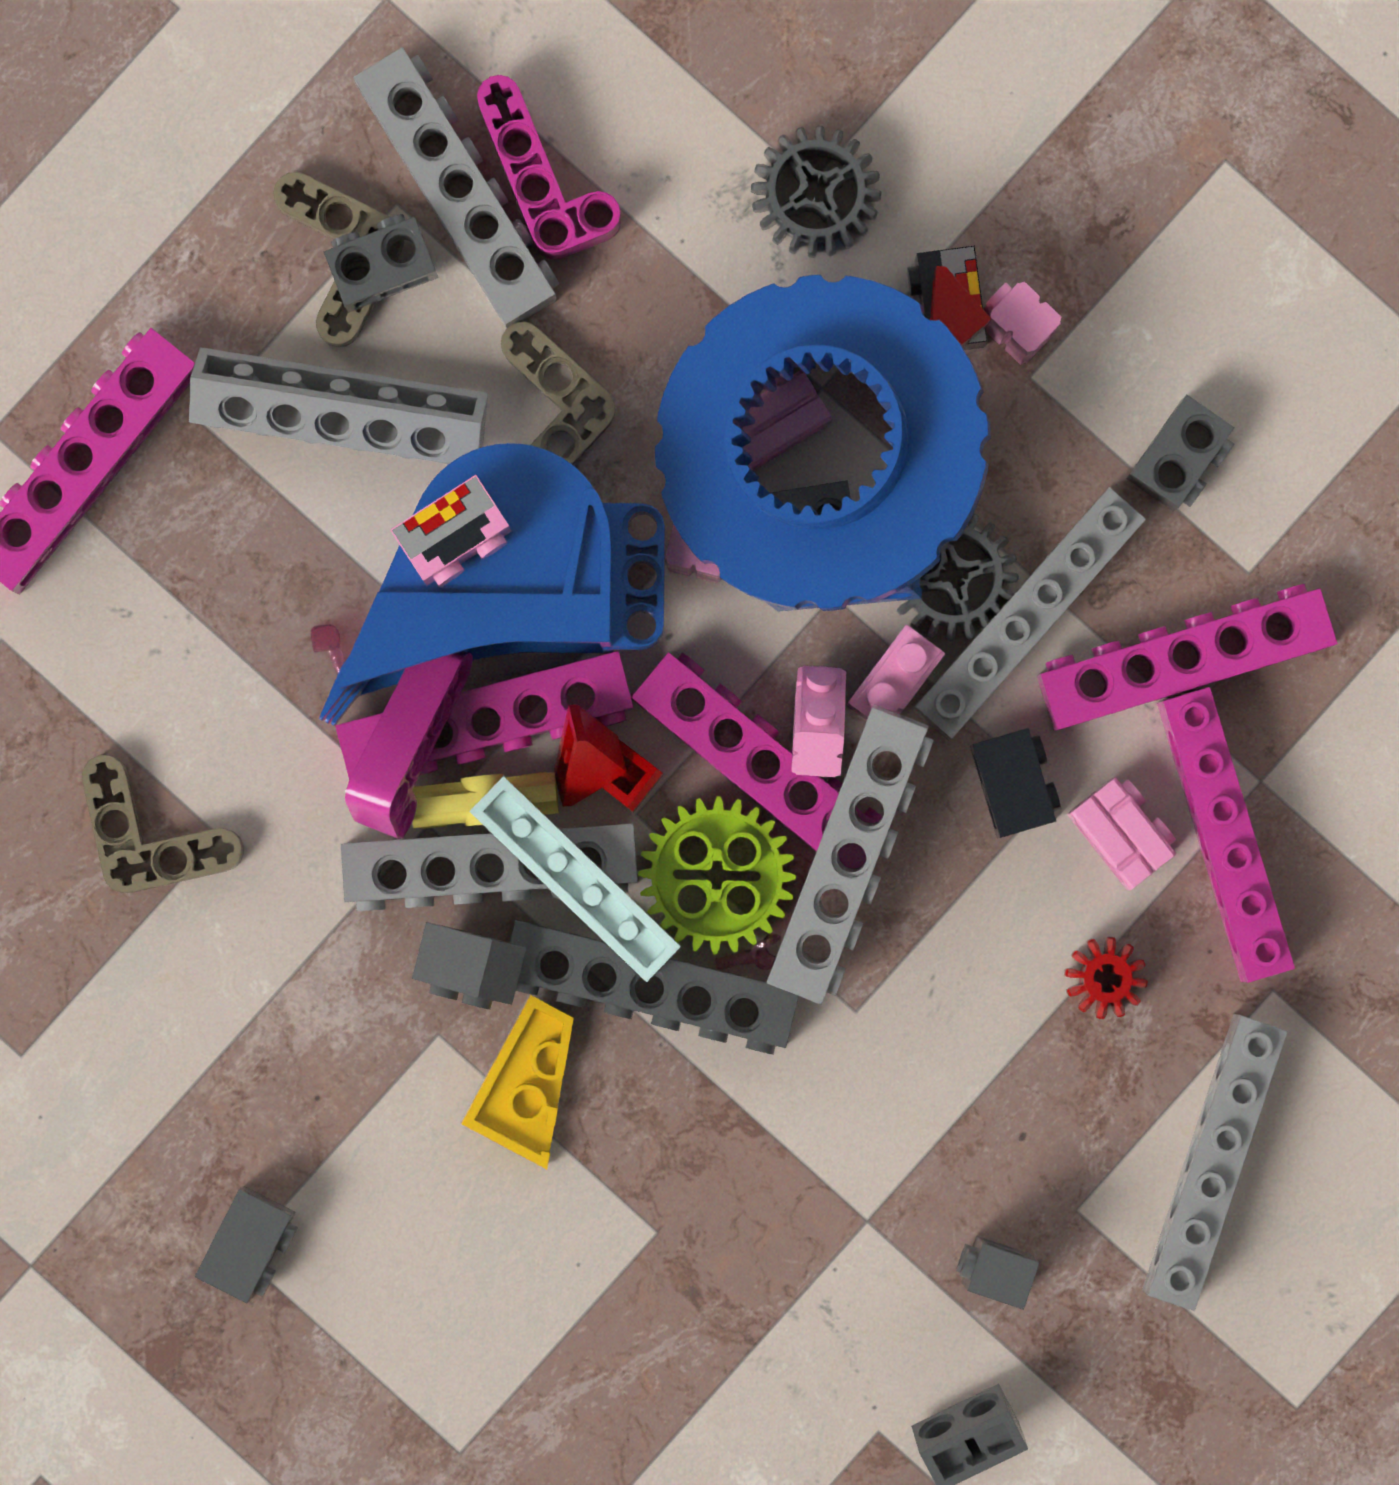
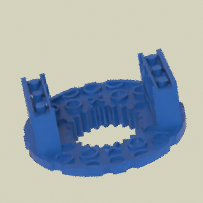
M821 275L802 276L789 287H779L773 283L745 295L715 316L705 326L703 340L697 345L686 348L671 373L663 393L657 422L662 426L663 435L660 442L655 446L656 468L663 472L666 479L665 487L661 494L669 516L681 538L704 564H716L719 568L721 579L743 593L766 602L778 612L820 608L822 611H836L845 609L847 605L922 599L919 578L940 561V550L943 545L959 539L975 512L983 492L989 466L983 458V447L991 439L989 416L981 411L979 406L980 398L984 393L982 384L972 362L950 330L940 320L932 321L925 318L924 308L913 298L878 282L854 276H845L837 282H828ZM816 364L824 372H829L833 365L844 375L852 372L860 382L866 383L877 395L878 402L887 411L883 414V418L892 430L885 433L884 438L893 447L892 450L882 452L880 456L887 464L886 469L873 470L871 473L876 483L873 488L861 485L858 488L860 499L855 502L847 496L842 498V508L839 511L834 509L829 503L824 504L821 515L811 506H805L800 511L792 503L786 502L783 504L778 498L770 494L758 482L759 477L757 473L748 466L753 461L752 456L742 448L751 443V437L743 431V427L755 423V418L749 413L750 408L762 407L764 405L760 395L761 391L764 389L775 392L777 390L775 378H780L781 376L790 381L793 379V369L799 366L805 374L811 373L812 369H816Z

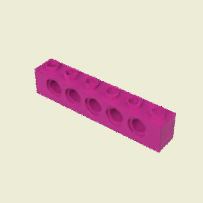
M151 327L145 335L138 332L131 338L122 351L125 360L114 373L111 370H107L97 380L91 390L95 397L84 410L78 407L67 417L61 426V431L65 434L53 448L47 445L37 454L30 465L34 472L22 486L19 483L14 484L1 499L0 506L4 509L0 512V582L12 592L20 595L190 385V377L195 363ZM142 371L151 372L154 377L152 389L145 395L132 394L130 382L133 376ZM109 409H119L123 414V424L114 433H104L100 428V418ZM81 446L90 447L93 454L90 466L82 471L72 470L69 463L71 453ZM58 484L62 491L60 503L54 508L43 509L39 502L41 490L46 485ZM26 521L31 528V537L25 545L13 547L8 537L9 530L15 523Z
M1305 583L1278 591L1279 601L1261 606L1259 598H1254L1232 605L1230 607L1233 615L1214 620L1213 613L1209 612L1184 620L1187 629L1168 635L1166 626L1138 634L1140 644L1122 649L1118 640L1092 648L1094 658L1075 663L1073 654L1046 662L1045 665L1048 672L1038 675L1037 679L1053 731L1337 645L1338 643L1321 589L1307 592ZM1271 614H1279L1289 623V634L1282 641L1271 638L1266 631V621ZM1226 628L1237 630L1243 638V648L1237 655H1230L1224 652L1220 646L1219 637ZM1180 642L1189 643L1197 652L1196 664L1191 669L1180 668L1173 660V649ZM1131 657H1142L1150 664L1151 675L1145 683H1135L1128 677L1126 665ZM1085 671H1096L1104 679V691L1097 698L1086 696L1080 689L1079 681Z
M619 651L461 692L446 721L452 727L453 738L446 747L432 749L420 775L438 771L437 761L456 757L458 765L486 758L484 749L503 744L505 753L532 746L531 737L550 732L552 740L560 739L568 709L567 694L577 684H586L593 689L595 694L594 703L586 711L603 725L610 726L627 721L625 712L634 710ZM538 696L546 701L547 714L538 723H527L520 715L521 704L528 697ZM482 709H493L500 716L499 729L490 736L479 735L473 726L475 715ZM383 713L335 725L349 780Z
M668 652L633 694L632 700L817 852L842 783L835 777H831L826 783L819 776L796 775V773H793L792 749L788 751L774 740L780 733L776 728L758 714L751 721L740 712L737 707L742 701L721 683L713 689L699 677L705 670L685 653L682 652L676 659ZM689 689L700 692L705 700L703 711L693 717L681 714L676 706L678 696L683 691ZM725 720L736 722L742 730L740 743L732 748L720 746L714 738L715 727ZM769 751L777 756L780 768L774 777L762 779L754 774L751 761L757 753ZM798 782H807L816 790V803L808 810L795 808L789 800V791ZM856 807L859 818L864 822L875 823L882 819V816L871 807L865 813ZM848 843L839 849V859L844 866L855 869L865 864L866 853L860 845Z
M1210 687L1157 703L1240 981L1249 983L1295 969Z

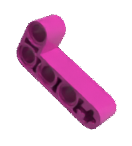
M495 75L484 80L477 94L480 112L534 246L539 254L547 259H563L614 237L621 224L620 208L615 198L606 192L596 191L565 203L519 87L508 76ZM501 91L504 98H508L507 106L512 121H508L505 124L496 104L491 105L493 103L492 94ZM514 135L526 136L532 142L531 148L523 156H512L504 149L507 140ZM540 179L549 185V193L544 199L531 201L523 195L524 186L531 180ZM599 205L607 207L613 214L612 220L607 226L595 228L587 223L585 217L589 209ZM549 224H560L568 231L567 238L562 244L550 246L545 244L540 238L541 232Z
M466 651L457 652L404 670L346 788L345 802L355 822L397 839H401L407 834L417 809V800L412 789L468 679L473 660L471 653Z

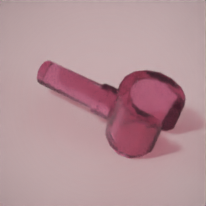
M331 624L314 626L311 629L314 653L329 651L331 662L338 675L340 668L344 664L339 630Z
M769 934L752 949L715 958L716 968L720 970L754 963L762 970H770L773 967L776 956L770 954L767 947L775 945L782 938L778 934Z

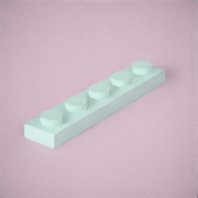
M504 776L469 811L646 982L681 947Z

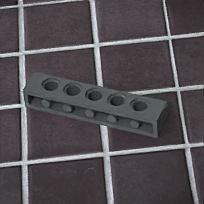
M519 920L514 922L509 943L526 947L516 987L518 992L537 996L539 987L557 991L556 1001L584 1008L586 1000L590 999L606 1003L604 1013L632 1019L633 1012L638 1011L653 1015L652 1025L679 1031L681 1022L700 1027L698 1036L723 1043L727 1042L728 1034L746 1038L745 1048L774 1055L776 1046L782 1048L787 1046L799 998L798 995L767 984L764 981L670 958L654 974L663 983L664 993L662 997L652 1003L644 1002L637 996L635 991L636 982L641 976L604 941ZM550 951L562 952L569 961L568 972L560 979H551L542 971L541 961L544 955ZM602 962L614 968L616 982L611 989L599 991L591 986L588 973L594 964ZM700 986L709 992L711 1004L707 1011L702 1014H692L684 1008L682 997L687 989ZM740 998L751 999L758 1007L757 1019L748 1026L737 1025L730 1017L731 1005Z

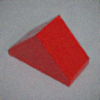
M936 266L933 275L930 320H940L961 346L964 347L988 327L992 319L947 267Z
M578 704L568 705L554 768L563 807L575 805L627 772L618 736Z
M619 740L627 772L602 788L634 813L664 774Z

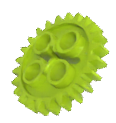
M721 796L716 797L713 810H707L701 798L696 799V813L692 815L683 806H678V814L681 821L675 824L670 819L663 817L661 819L662 823L668 831L665 836L656 833L649 834L651 840L658 845L656 852H641V856L652 862V868L638 871V876L651 879L652 886L642 890L640 895L646 897L655 896L657 901L647 911L648 915L663 912L666 917L661 922L660 927L663 930L668 929L672 925L677 927L678 930L675 935L677 943L681 942L687 934L693 936V951L696 952L704 940L710 941L713 954H718L721 941H728L732 951L738 952V938L742 936L754 946L757 943L753 930L757 927L769 934L773 932L771 925L767 921L770 914L784 918L785 913L776 905L778 899H793L792 894L782 889V882L795 880L796 875L783 872L782 865L793 860L794 856L791 854L779 855L777 849L787 840L786 836L772 839L769 836V832L772 830L775 821L770 820L760 826L756 823L760 809L756 807L747 816L742 815V805L739 799L735 801L730 811L724 810ZM687 837H699L707 845V856L699 864H687L679 855L680 844ZM736 838H747L755 845V858L748 865H736L728 857V846ZM714 861L722 862L723 870L756 871L760 873L761 877L758 881L726 880L722 882L721 889L715 890L712 889V883L709 880L676 879L673 873L675 870H710ZM687 885H697L706 894V905L698 913H687L678 904L679 892ZM736 886L747 887L754 894V907L746 914H735L727 906V895Z

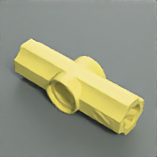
M539 772L505 777L544 815L559 814L555 772ZM504 774L460 778V782L413 787L412 790L417 800L413 828H436L465 823V827L483 825L469 811Z

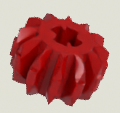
M1115 937L1106 938L1104 953H1101L1095 939H1089L1086 943L1091 954L1090 958H1087L1078 950H1074L1071 954V957L1082 965L1081 970L1066 968L1064 970V976L1079 978L1080 984L1066 989V993L1072 997L1085 992L1086 995L1077 1007L1081 1012H1086L1096 1000V1018L1105 1019L1108 1003L1111 1004L1114 1014L1117 1017H1122L1125 1015V1009L1121 1002L1122 998L1134 1006H1138L1141 1002L1140 998L1129 990L1131 986L1147 987L1148 981L1146 979L1132 977V972L1143 969L1146 964L1142 959L1134 960L1127 964L1126 960L1134 950L1131 944L1124 945L1118 954L1115 955ZM1110 964V972L1118 975L1116 985L1108 984L1110 990L1107 992H1102L1101 983L1094 981L1095 971L1103 972L1102 965Z

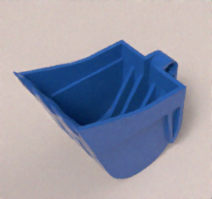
M515 443L495 444L460 456L441 470L423 492L413 515L474 475H477L511 529V532L504 536L507 544L484 559H481L478 553L461 564L465 571L440 587L436 581L426 586L399 545L353 649L340 668L319 719L321 721L325 720L328 724L331 722L335 726L359 696L397 685L406 668L461 651L471 653L472 661L515 653L609 654L614 652V650H643L653 647L661 639L664 630L665 525L663 516L658 509L644 503H602L592 484L575 466L562 457L539 447ZM647 515L654 519L657 524V530L653 537L641 541L631 536L628 527L631 520L636 516ZM646 564L654 569L657 577L652 587L646 590H638L630 585L628 574L634 566ZM646 613L653 617L656 622V629L652 636L639 640L629 634L627 629L628 621L635 614Z

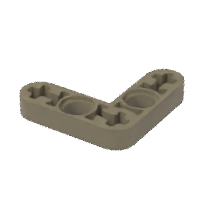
M287 173L280 177L274 187V201L282 213L333 240L351 232H358L359 236L362 237L370 234L373 230L378 231L376 224L389 218V216L303 173ZM299 183L304 184L303 191L305 195L316 202L319 200V193L327 195L318 206L315 220L308 217L313 212L312 207L302 202L295 203L294 207L288 206L289 199L284 194L287 187L295 189ZM335 204L347 205L353 213L352 222L343 230L332 229L326 223V213ZM404 240L395 242L390 248L389 258L394 262H397L402 252ZM353 258L346 263L344 276L348 278V275L353 270L359 268L369 271L370 263L366 259ZM334 281L318 312L316 328L323 341L330 346L346 347L359 336L375 303L362 307L359 313L356 310L349 312L346 316V322L351 326L349 332L339 331L336 337L331 336V327L326 323V320L329 316L337 318L344 307L343 302L335 301L339 291Z
M528 322L514 323L506 328L502 335L501 348L503 355L521 374L562 410L533 441L531 446L548 450L547 442L550 436L557 432H566L573 437L575 449L569 457L564 459L574 465L611 425L616 412L614 401L602 386L540 329ZM516 333L521 337L526 336L528 333L532 334L534 338L531 341V345L541 356L546 348H549L554 353L540 363L535 374L527 369L535 364V361L529 355L521 352L515 356L511 353L515 347L511 338ZM554 364H564L572 372V382L564 390H552L545 383V372ZM588 398L590 401L595 402L601 398L606 402L602 407L606 416L601 421L593 417L584 425L583 429L591 434L586 440H583L576 428L565 423L564 420L569 415H572L577 423L585 414V408L582 405L583 401Z
M98 755L91 758L85 764L82 772V783L103 877L106 884L112 890L120 893H134L227 872L234 869L241 862L244 854V845L241 838L235 832L224 828L211 829L144 844L130 778L125 764L118 758L110 755ZM106 763L109 770H117L118 778L113 779L110 784L113 796H118L123 793L125 802L107 803L98 808L96 799H107L104 786L102 784H94L93 775L100 773L99 765ZM113 810L122 811L129 820L128 831L120 838H111L103 830L102 822L104 816ZM218 836H222L224 843L233 844L234 852L227 854L226 863L220 864L218 857L200 859L205 868L196 871V854L190 845L191 841L199 840L198 850L214 847L215 838ZM169 847L181 848L187 857L185 869L177 875L166 873L160 864L162 853ZM151 851V867L157 880L149 882V872L134 874L131 879L132 884L126 886L124 879L114 877V870L121 867L120 859L126 857L128 863L133 865L146 863L143 852Z

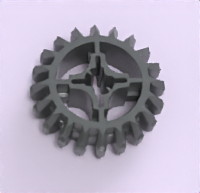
M823 126L816 127L815 140L807 139V133L803 127L797 128L796 139L798 144L793 145L786 135L780 136L778 142L783 151L782 154L770 147H767L764 151V156L772 164V167L765 164H756L755 174L766 179L767 182H754L751 184V193L766 196V198L757 200L752 204L753 212L762 213L769 211L770 213L760 221L761 229L767 230L777 224L779 228L774 233L772 241L778 245L787 235L791 236L789 252L792 254L798 252L801 241L809 243L807 251L809 258L816 257L817 243L825 244L828 256L836 254L834 240L837 238L840 239L843 246L847 249L853 247L854 241L849 230H853L863 237L868 233V227L859 218L875 220L878 211L874 207L865 204V202L880 201L882 192L877 189L867 188L868 185L874 184L880 179L878 171L863 173V169L872 163L873 158L871 154H863L855 159L853 155L857 152L860 142L857 139H853L846 148L841 147L843 131L838 129L833 134L832 142L823 140L825 134ZM811 155L825 156L834 159L843 166L839 169L835 167L827 172L818 171L810 165L808 160L805 161L803 157ZM790 164L795 172L794 177L799 184V188L793 195L789 196L787 202L779 206L775 190L776 183L783 170ZM852 178L856 188V202L851 212L842 219L837 211L838 207L835 204L833 195L843 187L845 182ZM807 179L810 183L817 182V187L820 183L825 186L829 185L824 193L825 204L823 201L815 202V197L812 201L804 198L808 191ZM804 212H813L824 223L827 222L829 227L823 229L806 228L796 224L789 218L793 215L796 217Z
M973 514L959 538L974 543L983 551L987 558L975 561L963 560L957 555L951 542H947L940 550V561L938 562L937 569L919 578L921 591L938 590L945 593L950 599L952 607L954 606L956 615H945L934 611L921 599L908 600L897 608L899 615L906 614L912 608L918 613L910 623V627L913 629H917L924 619L930 621L931 625L927 630V637L935 638L939 626H945L946 640L953 642L956 638V627L962 626L966 639H973L975 637V630L972 623L977 621L981 629H984L990 622L986 614L991 612L995 616L1003 608L996 603L998 598L1009 601L1015 594L1002 587L1003 583L1011 584L1019 580L1017 573L1004 572L1003 566L1016 562V555L1008 554L1000 557L998 550L1004 548L1009 540L1005 536L999 538L995 543L988 539L996 527L992 522H989L981 533L974 528L979 517L977 514ZM948 560L949 563H952L955 570L963 569V571L976 569V571L969 572L965 576L966 579L961 578L959 583L962 586L957 591L956 588L953 589L951 582L946 581L942 583V581L929 583V581L938 579L940 573H945L946 569L943 566ZM992 572V585L988 597L979 608L971 612L967 592L969 582L981 575Z

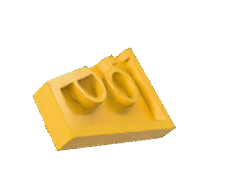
M530 994L461 1124L547 1170L574 1017Z

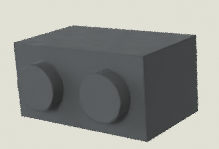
M426 922L412 979L431 984L429 993L457 1000L459 992L463 993L462 1003L490 1010L492 1001L512 1005L526 947Z
M246 1186L241 1187L224 1217L195 1278L246 1304L253 1298L254 1294L263 1297L276 1270L268 1267L276 1250L285 1253L298 1229L297 1226L291 1224L296 1212Z

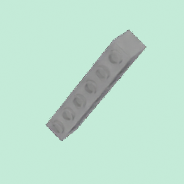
M401 47L354 76L353 79L360 93L505 327L508 328L514 323L523 322L556 302V294L552 288L559 285L557 278L545 259L536 263L527 247L534 244L531 236L519 218L511 223L502 206L508 203L504 192L494 177L486 182L478 170L477 165L483 162L482 157L469 137L460 140L452 128L451 124L458 121L445 97L441 96L435 100L426 86V83L433 79L418 54L410 59L404 48ZM408 94L418 96L422 100V106L416 114L404 116L396 111V104L401 97ZM432 135L442 136L448 142L445 152L437 157L426 156L421 151L423 141ZM456 176H465L473 182L471 192L463 198L451 197L446 192L448 182ZM481 217H491L499 224L496 234L489 239H479L471 232L474 222ZM509 257L517 258L524 264V270L520 277L511 281L504 280L497 274L499 263Z
M200 347L190 377L189 423L207 425L213 428L251 432L262 436L270 435L302 440L307 443L346 447L357 451H371L408 459L415 458L450 464L460 456L482 448L488 393Z
M1109 487L1021 585L1012 598L990 620L988 625L982 629L913 707V710L948 741L951 740L1146 519Z
M873 705L768 977L767 984L821 1005L826 993L836 996L846 968L837 965L844 947L853 950L863 926L862 922L855 920L861 901L871 905L881 877L872 874L879 856L886 859L889 858L898 835V831L890 828L896 810L906 813L916 785L908 783L909 776L914 764L924 767L934 740L925 737L929 725L877 705ZM891 751L897 754L902 763L901 771L894 777H883L878 774L874 768V758L878 753ZM865 797L876 798L883 805L884 816L875 823L864 822L859 818L856 811L858 801ZM848 843L860 845L866 853L865 864L855 869L844 866L839 859V849L843 845ZM830 889L841 890L849 901L847 910L840 914H832L826 911L821 902L822 894ZM811 935L825 937L831 945V953L823 959L811 958L804 949L805 939Z
M634 824L559 829L579 849L584 847L596 849L602 860L600 869L625 893H629L628 883L638 882ZM492 833L341 844L344 902H356L357 911L386 909L385 900L405 898V908L434 906V896L453 895L454 905L483 903L482 893L502 892V901L530 900L531 890L549 889L540 879L531 877L527 873L525 865ZM486 854L499 856L504 864V872L501 878L491 883L482 880L477 872L478 861ZM439 857L448 858L455 866L453 880L444 886L435 884L429 877V866L433 860ZM392 860L402 863L407 873L403 885L396 889L386 887L380 878L382 867ZM550 890L551 898H559Z
M1233 1014L1142 1291L1148 1296L1195 1311L1288 1031Z

